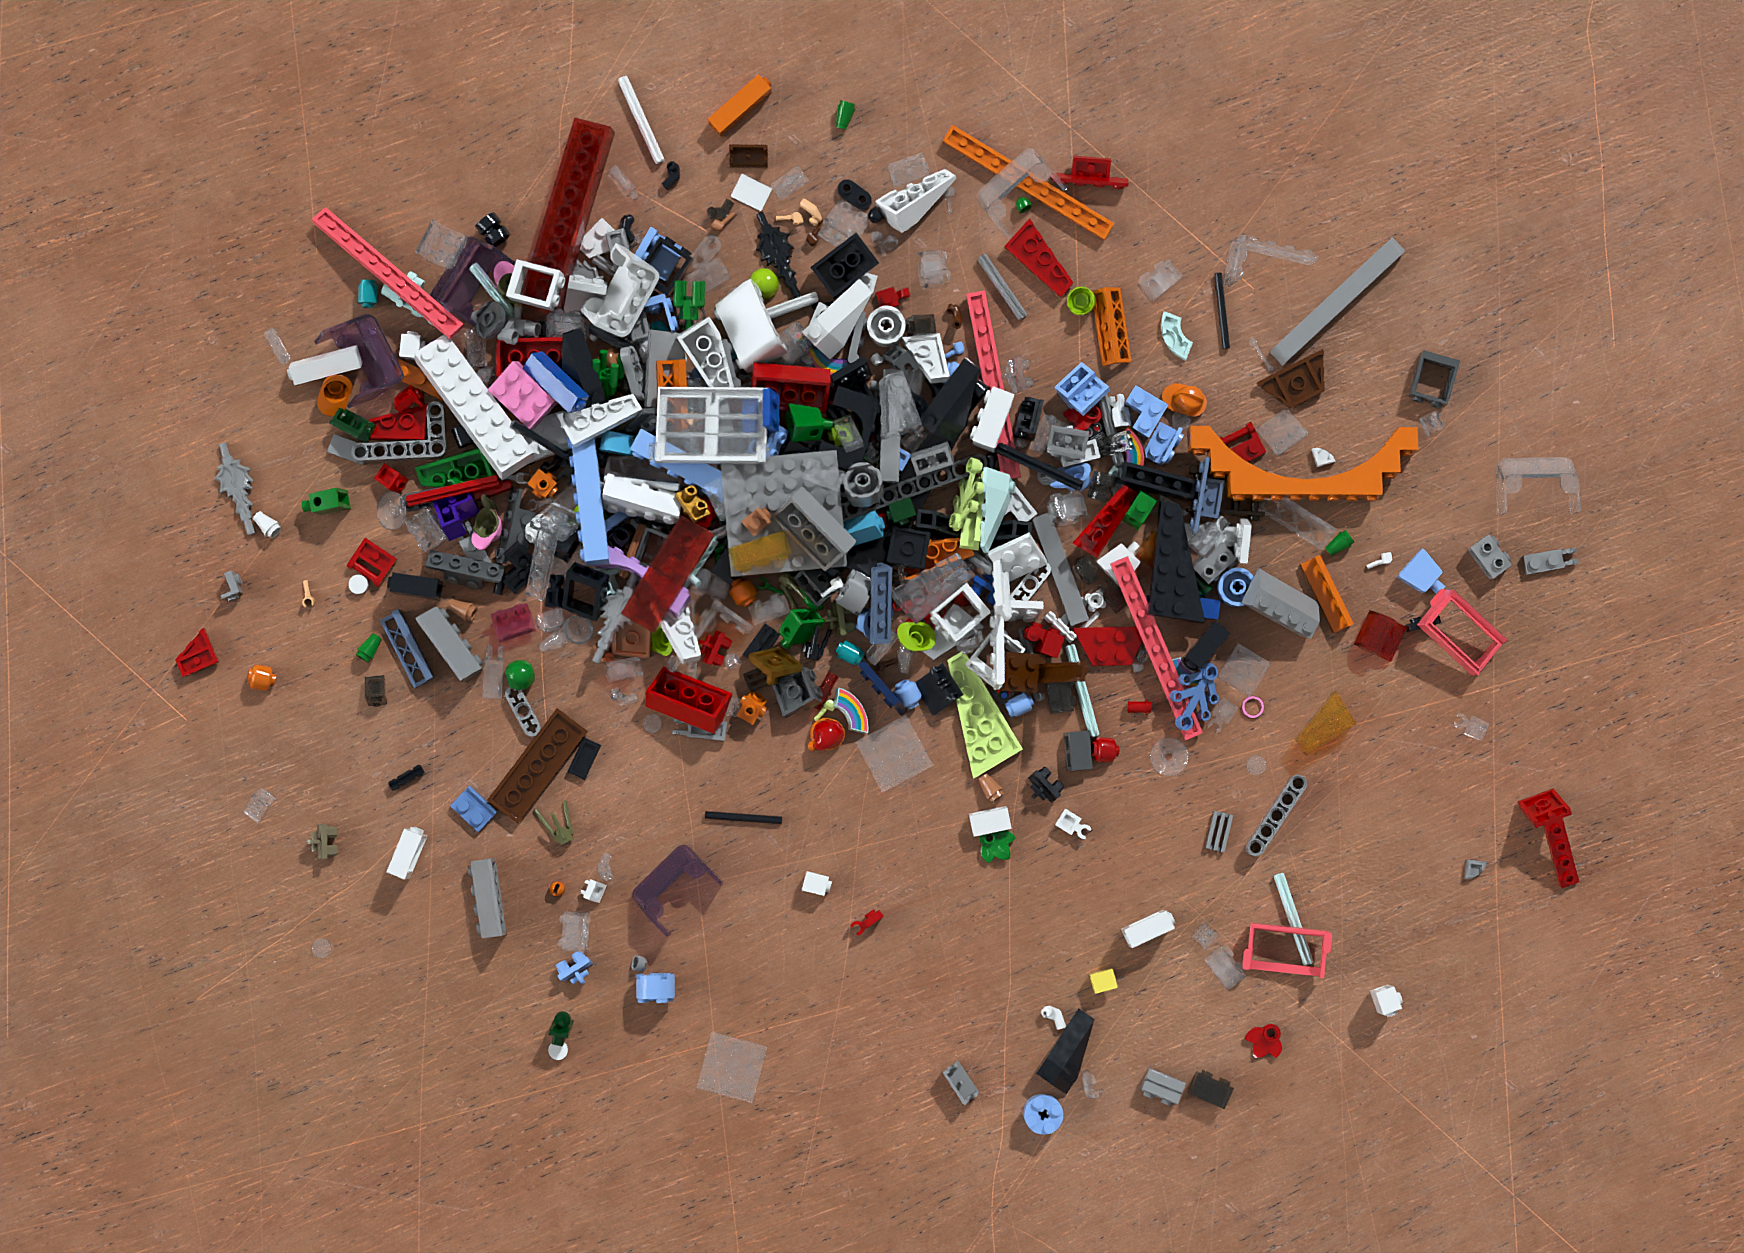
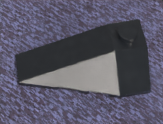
M579 327L563 333L561 348L562 370L589 395L584 409L592 407L591 405L599 403L600 405L606 403L598 373L593 369V359L582 328Z

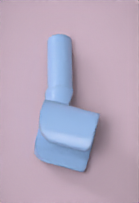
M954 343V350L946 353L945 358L962 354L965 350L963 343Z

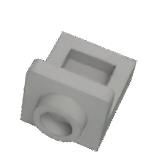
M228 571L224 575L231 591L220 596L223 600L228 599V602L238 599L243 591L240 586L242 584L240 575L234 571Z

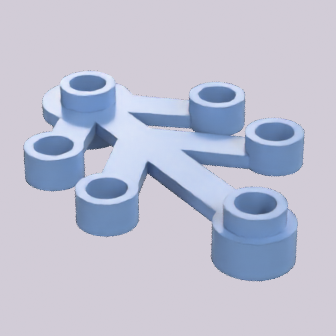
M1205 663L1200 671L1179 676L1178 681L1181 685H1189L1191 681L1200 679L1195 687L1182 691L1173 690L1170 693V699L1173 702H1181L1182 699L1192 696L1183 715L1178 716L1175 721L1179 730L1188 731L1192 728L1193 720L1191 715L1197 703H1199L1200 707L1197 714L1198 719L1201 721H1208L1210 719L1211 713L1208 710L1207 703L1217 704L1219 701L1214 679L1218 676V669L1214 664ZM1207 685L1209 693L1205 697L1204 689Z

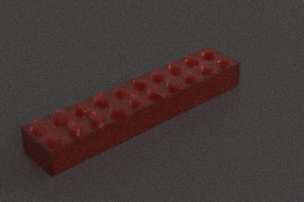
M575 117L531 259L533 264L560 270L564 274L565 284L563 288H560L559 304L554 308V311L561 313L569 277L573 274L615 135L610 126ZM528 269L521 295L546 301L553 276Z

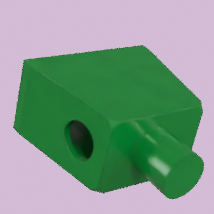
M788 404L785 421L792 442L819 440L823 430L832 429V419L822 418L820 409Z
M340 488L310 493L309 500L301 502L304 512L311 511L315 514H326L351 509L348 490Z
M1140 490L1121 521L1138 531L1157 500Z
M815 608L790 610L779 628V633L783 637L781 645L784 648L790 649L793 644L806 643L814 635L815 626L818 625L820 628L825 623Z

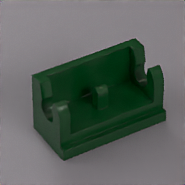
M342 408L336 411L333 419L329 422L331 425L365 443L368 442L377 426L348 409H345L343 412Z

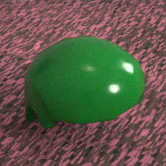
M515 660L506 667L505 676L511 688L523 690L532 686L535 680V673L529 662Z

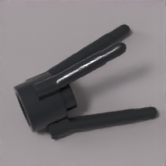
M816 625L812 643L809 642L808 646L807 642L803 644L802 652H805L804 657L819 660L820 655L823 656L824 648L833 629H828L820 647V644H816L819 626Z

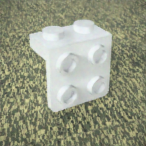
M570 275L564 312L586 317L580 310L583 303L591 296L602 299L603 295H606L608 282L598 278L588 279L581 275Z

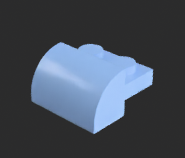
M1082 362L1054 387L1062 401L1070 409L1074 408L1083 416L1110 391L1109 386L1096 377L1095 372Z

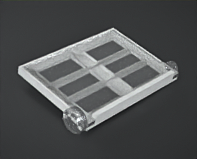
M658 387L656 443H649V462L766 464V459H770V447H767V429L763 427V389L765 388Z

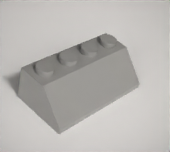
M803 486L772 514V518L824 571L843 557L857 542Z
M1257 569L1241 603L1295 634L1312 639L1320 622L1319 603L1265 571Z
M436 606L416 617V621L460 681L467 682L483 670L481 666L483 661L477 654L474 656L470 651L472 646L467 639L462 640L459 636L461 633L460 629L455 623L451 625L448 620L450 616L444 608L440 609Z
M496 858L470 862L471 866H468L469 877H473L474 885H471L472 896L476 897L477 903L474 904L475 916L478 915L479 917L477 933L481 935V938L506 935Z

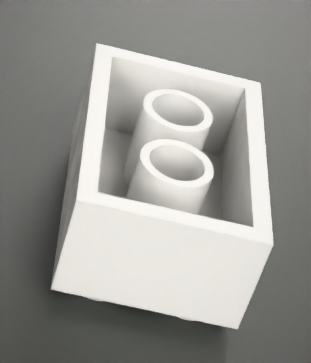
M994 386L991 391L987 390L984 398L985 409H980L977 417L978 427L974 426L970 435L972 445L994 453L1015 394Z

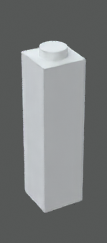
M355 345L291 362L287 373L289 379L293 380L294 385L361 368L363 362L358 347Z

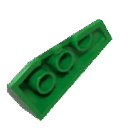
M478 447L415 467L421 486H450L454 484L451 481L447 482V480L454 477L460 481H470L496 475V471Z

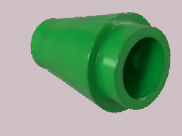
M840 100V104H837V128L847 130V126L856 110L854 109L855 104Z
M1346 530L1340 531L1325 548L1333 556L1352 547L1351 545L1354 543V540Z
M372 633L357 648L356 655L369 663L370 660H373L382 639Z

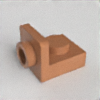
M758 507L741 522L755 536L772 522L769 519L772 515L765 507L763 509Z

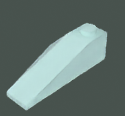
M984 467L982 483H984L985 503L982 504L981 510L985 521L981 522L980 546L983 553H988L1010 504L1012 493H1015V482L1012 481L1009 474Z

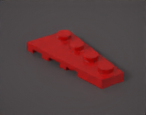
M1029 218L1007 242L1004 248L1061 298L1073 285V281Z
M1123 484L1074 540L1073 544L1098 558L1139 493Z

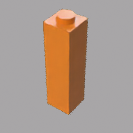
M758 74L707 119L708 124L720 137L723 136L772 93L770 87L772 84L765 76L762 78Z

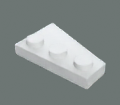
M940 333L902 337L903 345L917 362L930 383L947 382L950 375Z
M954 603L942 619L955 634L973 617ZM978 623L961 639L953 642L952 640L948 641L943 636L942 632L944 630L938 625L934 631L936 634L935 645L923 652L934 660L984 628V626Z

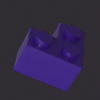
M471 492L432 501L440 525L449 541L467 534L463 520L479 512Z

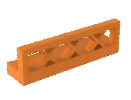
M1104 287L1092 291L1096 299L1094 314L1102 366L1131 363L1121 288ZM1111 292L1115 293V302L1111 298ZM1114 312L1118 314V320L1114 318ZM1117 330L1121 333V339L1117 337ZM1120 349L1124 353V359L1120 358Z
M686 359L656 361L657 389L658 387H664L666 383L671 387H687ZM670 364V374L668 376L663 373L662 365ZM668 398V403L672 406L670 414H688L687 398H672V400ZM667 419V423L670 422L673 425V433H689V424L685 419Z
M1321 555L1300 564L1332 632L1336 633L1353 625L1354 623Z

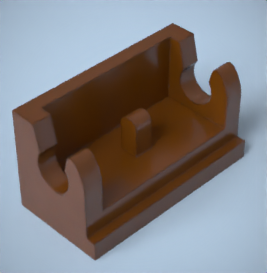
M729 144L730 168H768V145Z

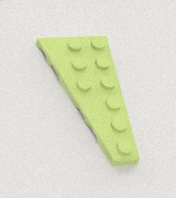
M963 650L948 659L947 662L951 676L964 694L956 700L974 779L1023 750L981 678L965 666L969 658Z

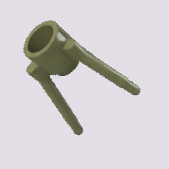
M787 571L778 579L781 583L780 587L785 592L792 607L798 609L788 589L791 590L793 588L803 599L806 596L796 586L797 583L793 579L797 573Z
M566 800L563 801L568 829L566 826L561 827L554 812H551L550 815L557 828L554 832L539 811L534 809L537 817L551 833L555 842H559V845L573 840L572 834L575 833L571 825Z

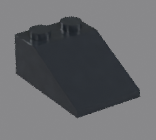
M855 233L812 265L811 270L833 299H836L858 279H861L877 266L879 262L859 235Z

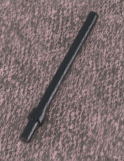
M512 421L511 427L570 463L569 456H572L571 454L518 421ZM599 473L600 481L604 483V475Z

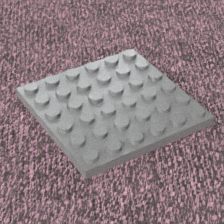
M837 450L766 456V464H721L731 577L820 569L821 567L772 517L769 518L772 522L755 536L750 533L741 521L758 507L761 509L765 507L772 515L803 486L843 527ZM846 554L831 567L847 566Z

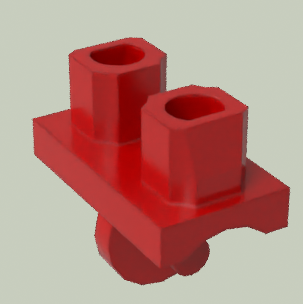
M717 630L713 637L707 634L705 641L699 639L698 643L702 644L700 652L705 654L702 662L721 666L724 656L717 654L720 647L728 650L732 640L726 637L725 633Z

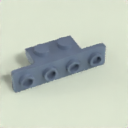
M1206 457L1204 461H1201L1199 466V472L1202 475L1201 480H1197L1196 491L1199 492L1198 499H1194L1192 510H1195V518H1191L1189 529H1192L1193 535L1198 533L1200 517L1219 518L1225 481L1207 478L1210 457Z

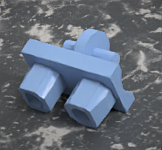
M579 950L571 955L576 963L572 967H569L566 960L556 964L559 972L557 976L560 981L565 982L570 979L572 984L578 981L582 985L586 983L584 977L589 975L586 968L592 965L593 962Z

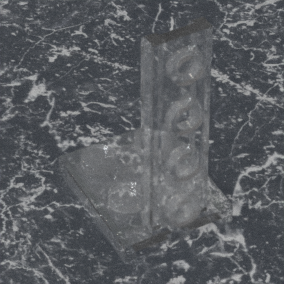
M1240 235V237L1235 238V241H1231L1223 285L1231 286L1238 282L1239 279H1242L1244 273L1242 263L1247 258L1248 250L1308 265L1317 262L1319 255L1313 254L1314 252L1311 250L1303 249L1298 251L1295 250L1294 246H1277V243L1274 241H1266L1265 243L1259 241L1257 237Z
M554 502L530 521L529 526L538 532L525 594L541 602L546 598L557 540L564 542L581 527V523H577L576 512Z
M715 600L710 609L706 608L700 616L702 618L699 625L694 624L693 629L698 641L718 613H720L719 617L726 623L733 622L736 625L735 629L743 635L746 633L751 635L754 631V626ZM672 655L666 663L668 665L667 670L671 673H675L682 663L677 655L676 657Z

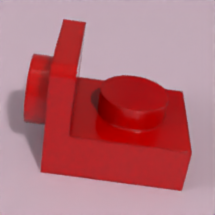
M409 385L394 398V407L398 412H402L404 409L411 407L413 402H415L422 408L425 405L424 394L420 389H415L412 385Z
M385 463L374 477L376 481L397 495L401 493L409 479Z

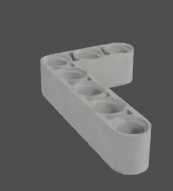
M434 401L427 406L428 440L359 443L354 445L351 450L353 458L358 462L364 463L443 458L447 453L446 417L443 405ZM433 407H440L441 413L433 416L431 410ZM437 425L441 426L442 432L434 435L432 428ZM418 445L424 448L423 453L420 455L414 454V448ZM435 445H442L443 451L441 453H433ZM399 446L403 447L404 453L400 456L395 455V449ZM360 448L366 450V454L362 458L356 457V451ZM384 448L385 454L377 457L375 455L376 449Z

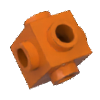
M540 469L537 470L527 483L534 489L532 493L539 499L542 497L545 499L553 498L559 490L557 488L559 484L555 482L557 478L549 471L545 474ZM544 483H547V486L545 488H542V485Z
M750 691L747 696L743 695L738 704L741 708L736 716L754 725L758 717L762 718L766 712L767 707H765L767 699L760 693Z

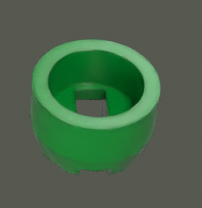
M1020 197L1016 201V208L1020 214L1032 207L1030 200L1026 197Z

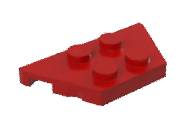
M1136 626L1073 628L1092 666L1131 665L1142 642Z

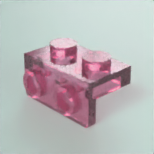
M527 603L517 604L505 610H498L490 615L499 642L536 631Z

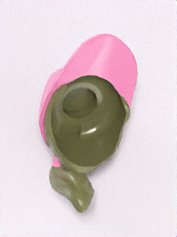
M500 261L494 268V279L497 289L506 301L514 304L513 309H515V306L522 307L523 310L525 304L512 301L506 297L514 266L507 261ZM525 279L520 295L523 296L527 287Z
M485 494L481 497V503L484 508L477 513L473 526L472 544L478 550H484L491 542L497 541L502 532V522L497 515V504Z

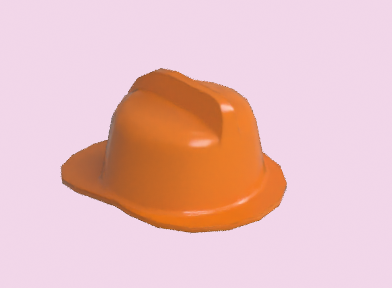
M339 373L324 379L317 399L318 408L323 414L334 416L339 408H342L343 411L345 410L353 387L347 377Z
M1174 383L1167 386L1162 393V401L1167 403V408L1174 412L1195 417L1201 415L1207 407L1205 395L1196 386Z

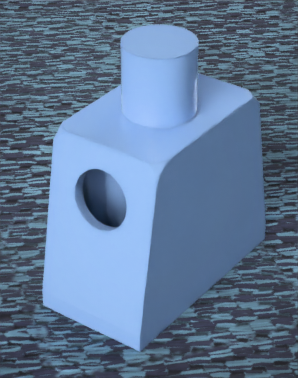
M1423 548L1416 553L1396 576L1397 579L1420 593H1425L1430 588L1437 594L1440 589L1445 587L1438 580V577L1443 573L1442 570Z

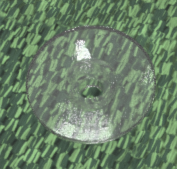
M396 492L384 493L377 504L378 520L388 530L398 529L406 517L405 501Z
M1171 737L1157 741L1150 752V761L1153 768L1165 776H1174L1182 772L1187 766L1189 759L1186 746L1180 740ZM1167 753H1170L1172 755V759L1170 761L1166 760L1165 755Z

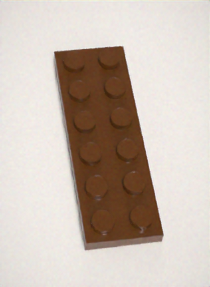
M557 708L487 801L516 823H519L588 731Z

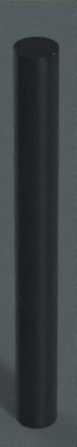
M1215 273L1222 349H1229L1230 342L1222 273Z
M705 812V819L782 824V816Z

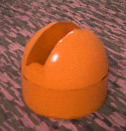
M555 881L551 883L549 891L551 895L559 897L564 894L565 886L562 882ZM558 884L560 886L557 890V894H555L553 892L555 890L556 885Z

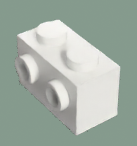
M1387 984L1370 990L1377 1013L1390 1017L1398 1014L1397 1010L1402 1009V997L1399 992H1396L1394 986Z

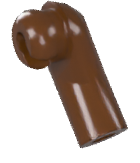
M949 304L947 313L953 314L952 326L955 329H959L962 326L960 307L957 304Z

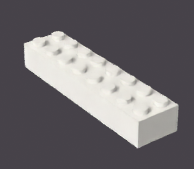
M442 335L414 353L417 365L501 480H504L534 460V451L520 432L510 426L512 421L451 339Z

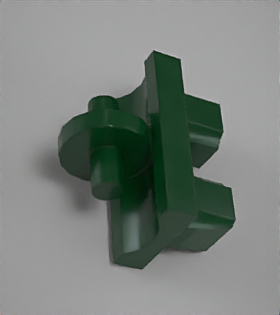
M560 1011L555 1015L550 1027L549 1035L553 1036V1045L563 1046L564 1040L568 1039L573 1027L574 1020H571L570 1014L565 1011Z

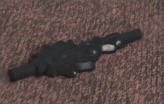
M761 211L756 214L762 226L760 228L762 233L757 236L760 242L756 247V251L761 252V261L767 260V266L774 262V268L778 269L777 278H783L784 284L790 288L794 299L798 298L801 294L794 277L796 272L790 268L789 264L791 261L788 260V258H792L789 250L795 249L787 241L790 234L780 232V227H772L768 223L764 212Z

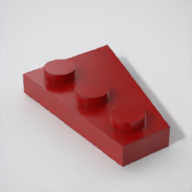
M425 403L422 408L420 406L408 408L402 412L390 413L369 419L370 422L377 425L369 440H426L428 403Z

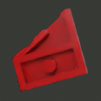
M205 628L200 629L197 636L189 642L186 649L175 659L182 677H187L219 663Z

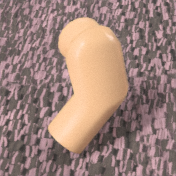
M803 199L800 207L811 214L812 217L809 218V222L813 226H817L822 221V216L817 206L807 199Z

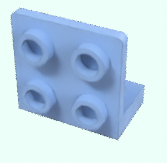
M650 227L635 255L645 261L659 237L663 239L665 237L658 234L656 229ZM675 243L674 246L681 250L682 247ZM663 245L651 266L658 271L660 279L667 281L681 256Z
M665 294L650 297L644 306L646 312L657 314L662 312L661 309L665 308L671 331L676 332V330H679L676 317L671 316L670 313L674 312L670 297L666 298Z
M1159 422L1145 448L1146 459L1161 467L1164 463L1168 464L1175 453L1172 450L1173 447H1177L1184 436L1181 433L1183 428L1179 427L1175 430Z

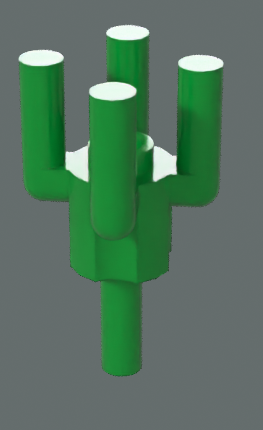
M674 281V306L680 308L679 319H685V330L693 326V320H698L699 308L705 306V281H693L692 296H686L687 281Z
M603 349L600 350L599 359L593 360V369L598 373L606 403L611 400V395L616 394L618 380L624 378L625 370L620 354L618 355L617 364H611V369L606 368L607 350Z

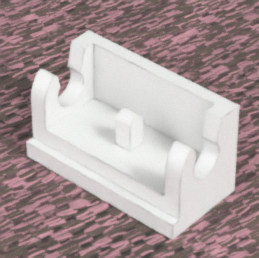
M1006 806L969 814L974 837L1012 829Z

